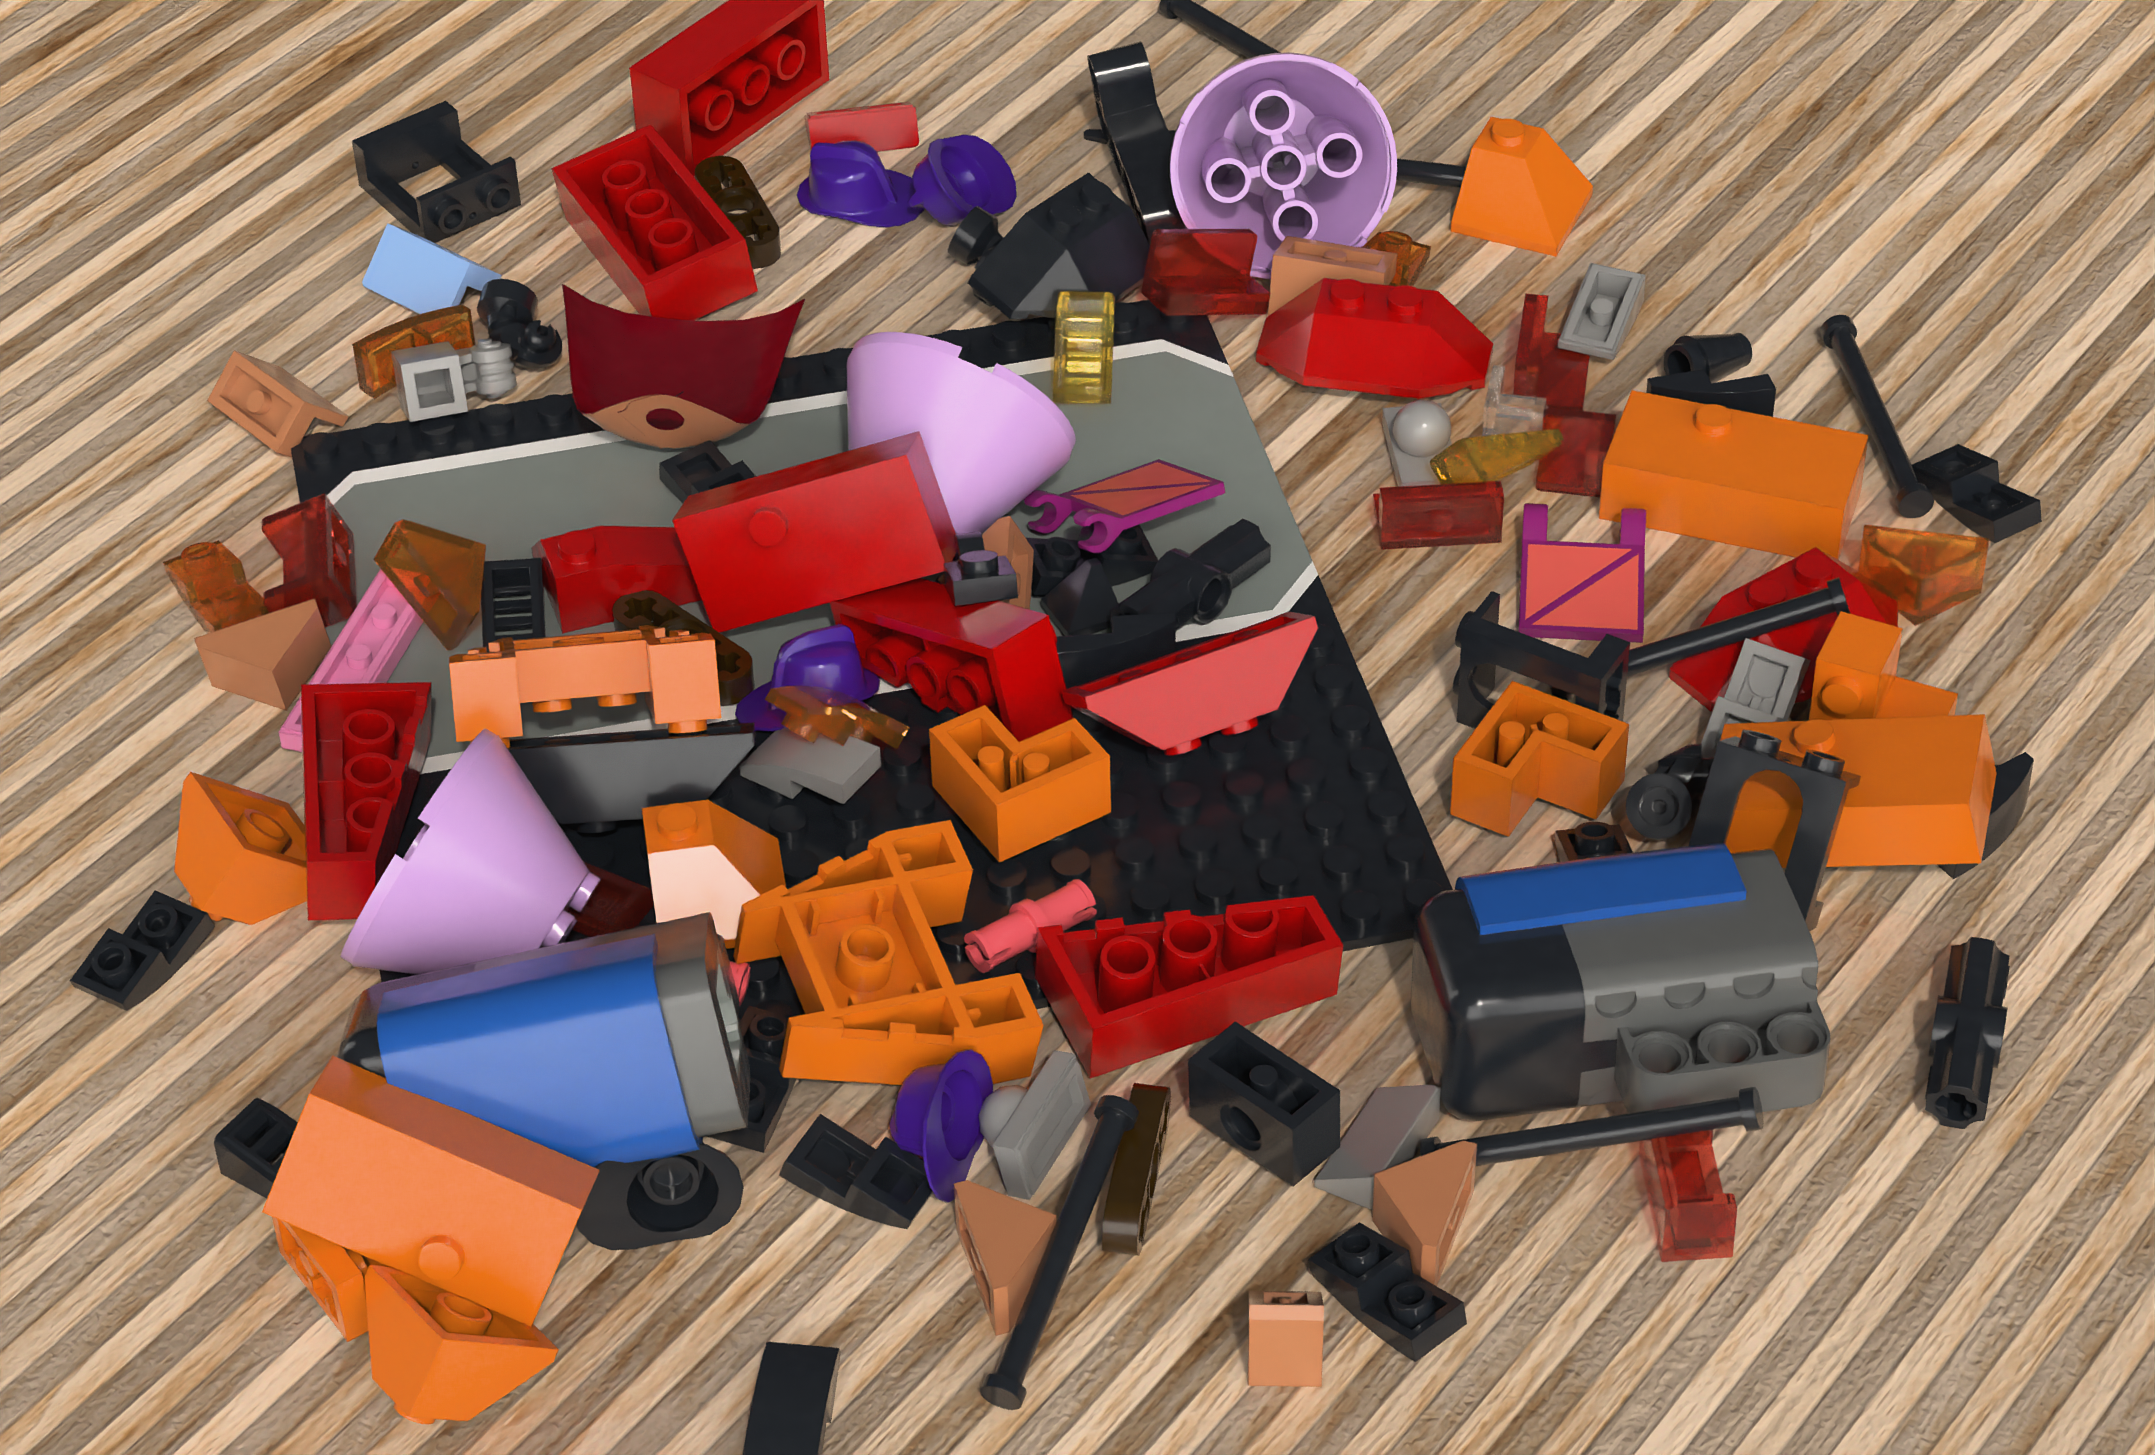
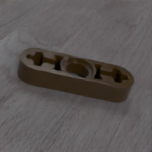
M714 156L701 161L695 168V179L745 238L752 268H764L774 264L781 256L780 229L743 164L729 156ZM733 210H748L738 214L726 213ZM754 234V240L751 237H747Z
M644 590L623 595L614 603L612 611L615 631L639 629V626L650 625L664 627L666 637H670L669 631L686 630L689 631V635L696 633L711 634L715 639L720 705L737 704L754 690V671L750 653L666 597L654 591Z
M1134 1083L1129 1101L1136 1106L1139 1116L1134 1128L1124 1131L1118 1147L1104 1210L1102 1250L1139 1256L1143 1246L1168 1131L1171 1090L1170 1087Z

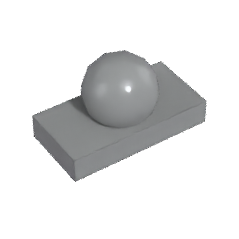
M1418 399L1405 406L1383 408L1382 426L1401 499L1460 494L1461 476L1450 439L1451 421L1446 411L1442 408L1441 403Z
M1054 1050L1029 1089L1020 1085L999 1087L986 1097L979 1113L980 1131L994 1149L1008 1196L1031 1199L1091 1106L1080 1065L1074 1053Z

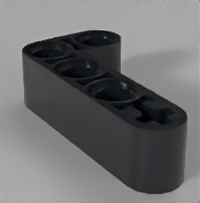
M1139 41L1088 55V66L1102 132L1136 219L1149 245L1152 246L1191 235L1179 214L1172 193L1170 155L1173 140L1157 104L1151 68L1142 42Z

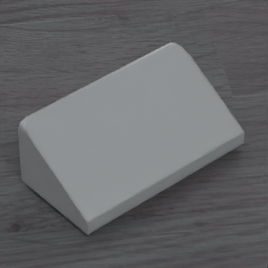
M1435 1085L1377 1088L1341 1140L1340 1148L1331 1155L1316 1177L1315 1187L1373 1210L1374 1174L1410 1161L1415 1157L1420 1149L1421 1140L1428 1137L1439 1120L1441 1088Z

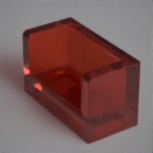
M321 494L264 517L261 521L262 532L283 559V584L263 593V604L269 613L315 598L325 627L350 618L357 607L353 532L326 494Z
M1713 1130L1640 1141L1639 1158L1661 1262L1733 1257L1737 1204L1734 1194L1723 1193L1712 1146Z

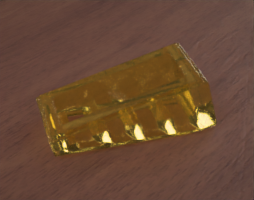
M1062 291L1058 293L1053 402L1111 404L1115 333V296L1112 293ZM1066 374H1098L1100 378L1066 377Z
M1559 429L1462 438L1430 460V465L1449 500L1454 499L1457 501L1532 465L1562 445L1561 441L1564 440V437Z

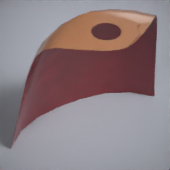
M562 284L570 380L576 408L606 431L626 440L659 447L660 449L694 447L708 440H711L713 443L730 437L758 420L765 410L805 299L779 312L745 320H678L626 313L593 302Z

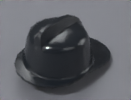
M703 1141L702 1144L699 1143L700 1150L659 1160L655 1158L628 1163L604 1161L594 1167L599 1169L600 1172L577 1222V1228L592 1244L609 1250L637 1249L711 1235L728 1224L741 1205L744 1186L739 1169L724 1152L704 1144Z

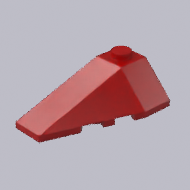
M596 526L540 539L531 547L533 558H541L544 587L562 634L613 622L612 609L617 599L623 595L649 590L657 592L678 606L702 600L675 527Z

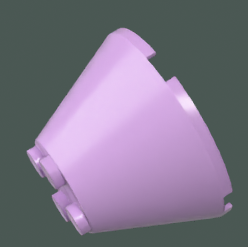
M1299 53L1259 55L1234 64L1216 75L1195 95L1187 106L1177 126L1170 155L1172 193L1179 214L1190 234L1201 247L1220 261L1236 268L1238 272L1262 279H1271L1273 254L1286 236L1362 248L1367 242V238L1378 225L1383 214L1387 213L1393 197L1397 176V153L1392 129L1375 97L1356 77L1345 69L1319 57Z
M880 332L862 337L855 343L847 359L848 449L853 450L919 431L956 534L978 531L982 534L998 518H1002L1069 461L1071 451L1076 442L1075 433L1069 420L1044 393L1011 370L996 363L991 373L958 358L962 347L923 335L903 332ZM957 550V552H956V554H955L953 560H957V559H958V557H959L958 550Z
M486 728L483 729L447 774L418 817L425 825L414 839L403 859L396 854L394 855L351 930L342 950L341 958L351 963L354 967L423 974L565 942L577 922L575 917L568 913L569 908L572 907L581 912L597 888L601 878L589 871L499 735Z

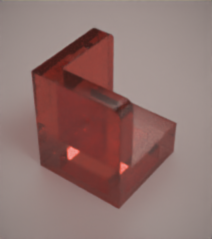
M1546 408L1543 416L1541 453L1535 488L1543 492L1600 498L1603 462L1615 434L1616 414Z

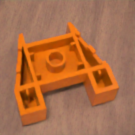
M644 625L639 626V629L565 636L519 640L507 637L488 643L489 652H487L486 647H479L468 650V654L453 655L449 657L456 742L470 741L471 744L476 736L486 728L499 735L506 747L509 748L510 737L523 736L520 703L532 702L533 712H556L572 709L571 698L596 696L598 706H623L637 703L636 693L644 692L645 702L655 724L667 723L668 733H691L707 730V719L721 718L715 639L711 634L707 633L689 635V631L686 630L669 631L670 637H666L664 627Z
M951 820L887 831L869 840L867 850L845 861L840 856H837L819 865L817 875L789 889L781 884L742 904L733 956L736 964L782 956L805 1012L804 1015L788 1018L779 1067L782 1077L902 1085L905 1078L913 1070L927 1065L947 1063L957 1052L967 1049L982 1055L989 1066L993 1084L1031 1077L1044 1025L1021 974L1015 973L955 985L930 928L962 922L973 873L972 866Z

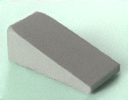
M1590 263L1558 340V348L1614 360L1644 302L1646 275Z

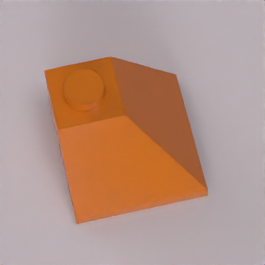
M1491 116L1472 146L1451 221V232L1556 257L1592 197L1593 185L1544 128L1526 125L1515 119H1500Z
M193 772L187 775L183 781L174 872L189 892L190 897L188 900L191 906L206 912L211 920L221 921L225 917L253 925L307 902L305 827L289 803Z
M709 800L642 808L656 923L710 911L716 932L724 938L726 949L735 948L742 904L781 884L786 887L778 838Z
M369 1265L364 1282L372 1379L395 1402L394 1409L406 1419L420 1424H433L436 1419L469 1421L554 1362L559 1349L534 1324H532V1327L392 1267Z

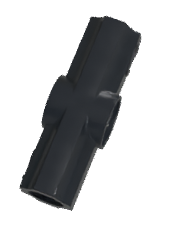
M1242 518L1190 554L1177 548L1167 551L1155 565L1150 582L1110 609V627L1112 628L1111 616L1175 613L1176 629L1191 618L1202 623H1209L1215 620L1227 606L1232 589L1270 563L1271 545L1262 536L1259 526Z
M1970 937L1967 942L1961 945L1951 946L1944 995H1938L1928 1055L1933 1057V1063L1930 1065L1925 1095V1110L1936 1116L1940 1125L1965 1129L1973 1122L1985 1121L1993 1068H1998L2008 1007H2004L2002 1004L2006 995L2010 968L2008 966L2010 955L2003 953L1993 940Z

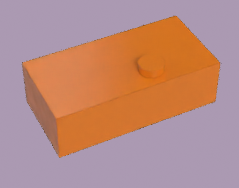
M1631 390L1603 462L1599 519L1621 523V510L1623 508L1645 509L1646 528L1791 557H1798L1816 547L1839 560L1861 493L1868 435L1729 409L1718 404H1703Z
M1985 714L1840 720L1812 719L1808 721L1724 724L1720 741L1734 736L1741 738L1743 730L1756 731L1780 739L1782 741L1780 751L1804 758L1806 750L1824 752L1845 760L1843 771L1861 776L1859 785L1848 790L1826 867L1974 864L1982 862L1997 775ZM1766 769L1756 772L1746 781L1741 790L1725 844L1730 853L1770 848L1775 852L1781 867L1786 868L1803 808L1801 791L1794 780L1780 771Z
M332 1055L308 1095L262 1212L532 1327L600 1170L464 1111L388 1084L386 1078Z

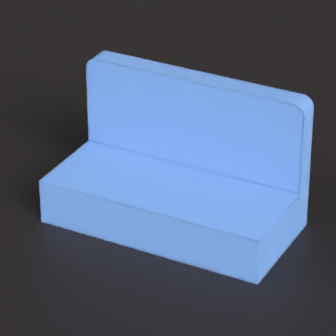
M387 223L362 284L364 287L439 324L449 326L452 323L467 286L482 291L483 286L487 282L501 279L502 275L426 238Z

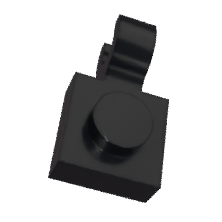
M980 531L954 534L959 561L943 563L945 588L955 606L1018 598L1016 572L1006 555L998 556L996 552L985 550Z

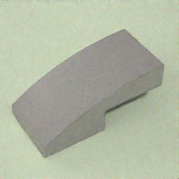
M1745 638L1725 697L1718 696L1702 739L1703 758L1715 756L1724 724L1787 721L1810 660Z
M786 727L776 730L739 766L740 775L791 799L806 787L844 804L881 767L880 747L829 730L810 727Z

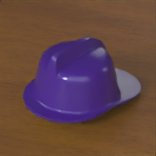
M959 135L936 139L929 144L928 154L916 165L913 171L912 179L916 192L909 199L908 204L910 208H925L934 219L943 225L955 226L960 224L976 206L981 207L992 215L1003 213L1013 207L1017 197L1016 182L1003 156L987 141L974 135Z
M855 140L841 141L834 144L819 142L813 145L810 152L809 176L799 185L797 192L800 206L808 212L884 228L901 226L911 222L925 210V208H910L908 204L909 199L916 192L913 179L902 173L885 169L877 151L869 144Z
M838 624L807 631L781 645L774 663L772 681L761 685L744 697L737 704L735 717L739 723L755 722V730L775 731L786 727H795L844 705L870 698L879 691L880 679L873 672L863 669L853 632L848 626Z
M970 1049L957 1052L947 1063L927 1065L913 1070L905 1078L898 1092L895 1111L889 1123L892 1139L899 1148L924 1158V1168L929 1186L936 1198L945 1203L954 1200V1183L966 1181L974 1155L984 1140V1136L980 1131L979 1113L986 1097L993 1093V1082L989 1066L981 1054Z

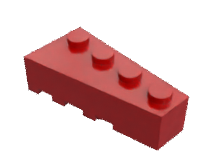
M922 578L830 602L835 625H846L853 632L862 666L897 688L905 683L911 684L915 692L921 697V702L937 712L949 707L963 715L986 705L1018 742L1074 719L1071 706L1065 704L1062 691L1066 690V685L1056 648L1057 637L1047 614L999 600L955 606L945 585Z
M432 682L301 684V736L308 921L358 919L373 890L393 859L431 740Z
M1314 895L1227 905L1226 913L1219 915H1191L1189 909L1165 912L1163 921L1124 925L1123 917L1096 920L1095 929L1064 933L1062 925L1037 927L1035 978L1091 1079L1217 1036L1235 1021L1242 1026H1246L1337 995L1343 943Z

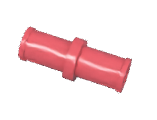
M1075 879L1068 882L1066 886L1036 901L1028 898L1023 899L1011 906L1008 915L978 930L967 933L964 937V942L968 944L965 947V952L973 966L982 973L993 970L995 966L1026 950L1036 953L1037 927L1062 925L1063 931L1083 921L1091 920L1097 914V910L1092 907L1096 905L1094 896L1084 882Z

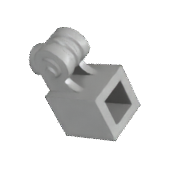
M481 339L478 340L477 345L455 350L446 341L391 351L400 408L410 422L468 412L466 393L477 390L478 394H486L487 398H497L517 385L516 374L512 372L514 362L510 361L512 356L511 344L501 343V341Z

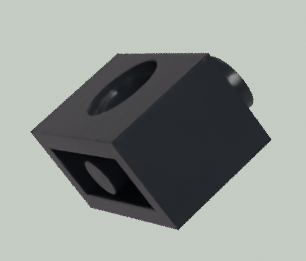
M1236 1021L1188 1059L1190 1117L1293 1187L1340 1148V1090Z

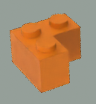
M1840 611L1816 659L1809 720L1955 715L1958 693L1896 676L1903 628Z
M1512 681L1453 758L1450 815L1507 837L1510 836L1537 798L1597 819L1624 782L1629 724Z
M986 705L929 729L932 786L998 862H1002L1111 813L1110 755L1076 718L1021 742L1017 741Z

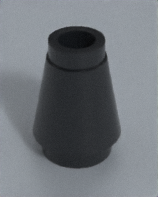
M1742 333L1681 336L1665 352V374L1671 375L1704 369L1711 383H1716L1740 368L1747 366L1752 359V347L1747 337Z

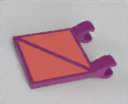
M1158 459L1059 495L1043 490H1034L1024 499V504L1030 507H1039L1041 504H1044L1042 517L1037 521L1028 522L1030 529L1041 533H1050L1056 530L1072 511L1076 512L1073 516L1075 524L1090 526L1094 523L1092 536L1087 540H1080L1078 547L1092 553H1100L1106 550L1123 530L1225 494V487L1223 481Z
M1524 504L1518 632L1533 638L1601 641L1606 634L1628 642L1643 643L1646 510L1639 508H1623L1621 510L1619 544L1547 541V504Z

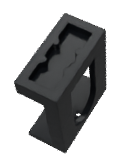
M447 101L352 140L359 186L410 232L434 243L521 205L515 160L512 157H508L490 165L461 140L458 111ZM439 165L457 179L416 197V199L398 184Z
M1494 591L1489 593L1475 612L1468 611L1463 616L1455 637L1456 646L1461 648L1460 666L1453 682V692L1458 695V723L1476 729L1494 705L1486 698L1495 688L1496 665L1576 695L1575 704L1623 721L1630 642L1606 634L1588 658L1499 625L1500 594Z
M1743 730L1741 738L1734 736L1718 742L1688 846L1720 842L1726 844L1741 790L1746 781L1756 772L1766 769L1776 770L1790 776L1800 788L1803 808L1784 874L1807 927L1811 931L1817 927L1824 904L1816 899L1848 790L1859 785L1861 776L1843 771L1845 760L1820 751L1806 750L1805 756L1802 758L1780 751L1782 741L1778 738L1756 731Z

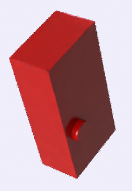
M728 0L629 67L636 130L651 124L690 173L695 176V168L701 161L714 156H723L830 80L824 0Z
M651 124L551 168L566 220L639 315L666 319L696 320L758 291L745 238Z
M919 431L689 495L672 519L712 628L719 633L944 572L943 563L952 562L958 550L954 542V534L956 533Z

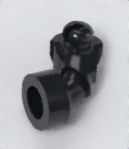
M979 206L974 207L961 222L952 237L948 247V254L967 266L977 263L974 267L977 269L1003 239V236L998 232V218ZM973 289V294L978 300L988 306H994Z
M494 279L483 286L477 305L479 317L487 323L488 339L511 344L512 356L510 358L513 359L514 366L540 369L555 363L562 352V340L557 329L555 330L551 324L546 327L540 325L541 320L533 321L538 306V299L535 293L519 282L509 279Z
M1702 743L1688 744L1664 756L1658 761V768L1654 774L1642 777L1630 789L1626 799V813L1632 826L1641 835L1653 840H1666L1680 834L1689 824L1693 811L1692 802L1697 794H1702L1703 790H1705L1714 756L1703 758Z

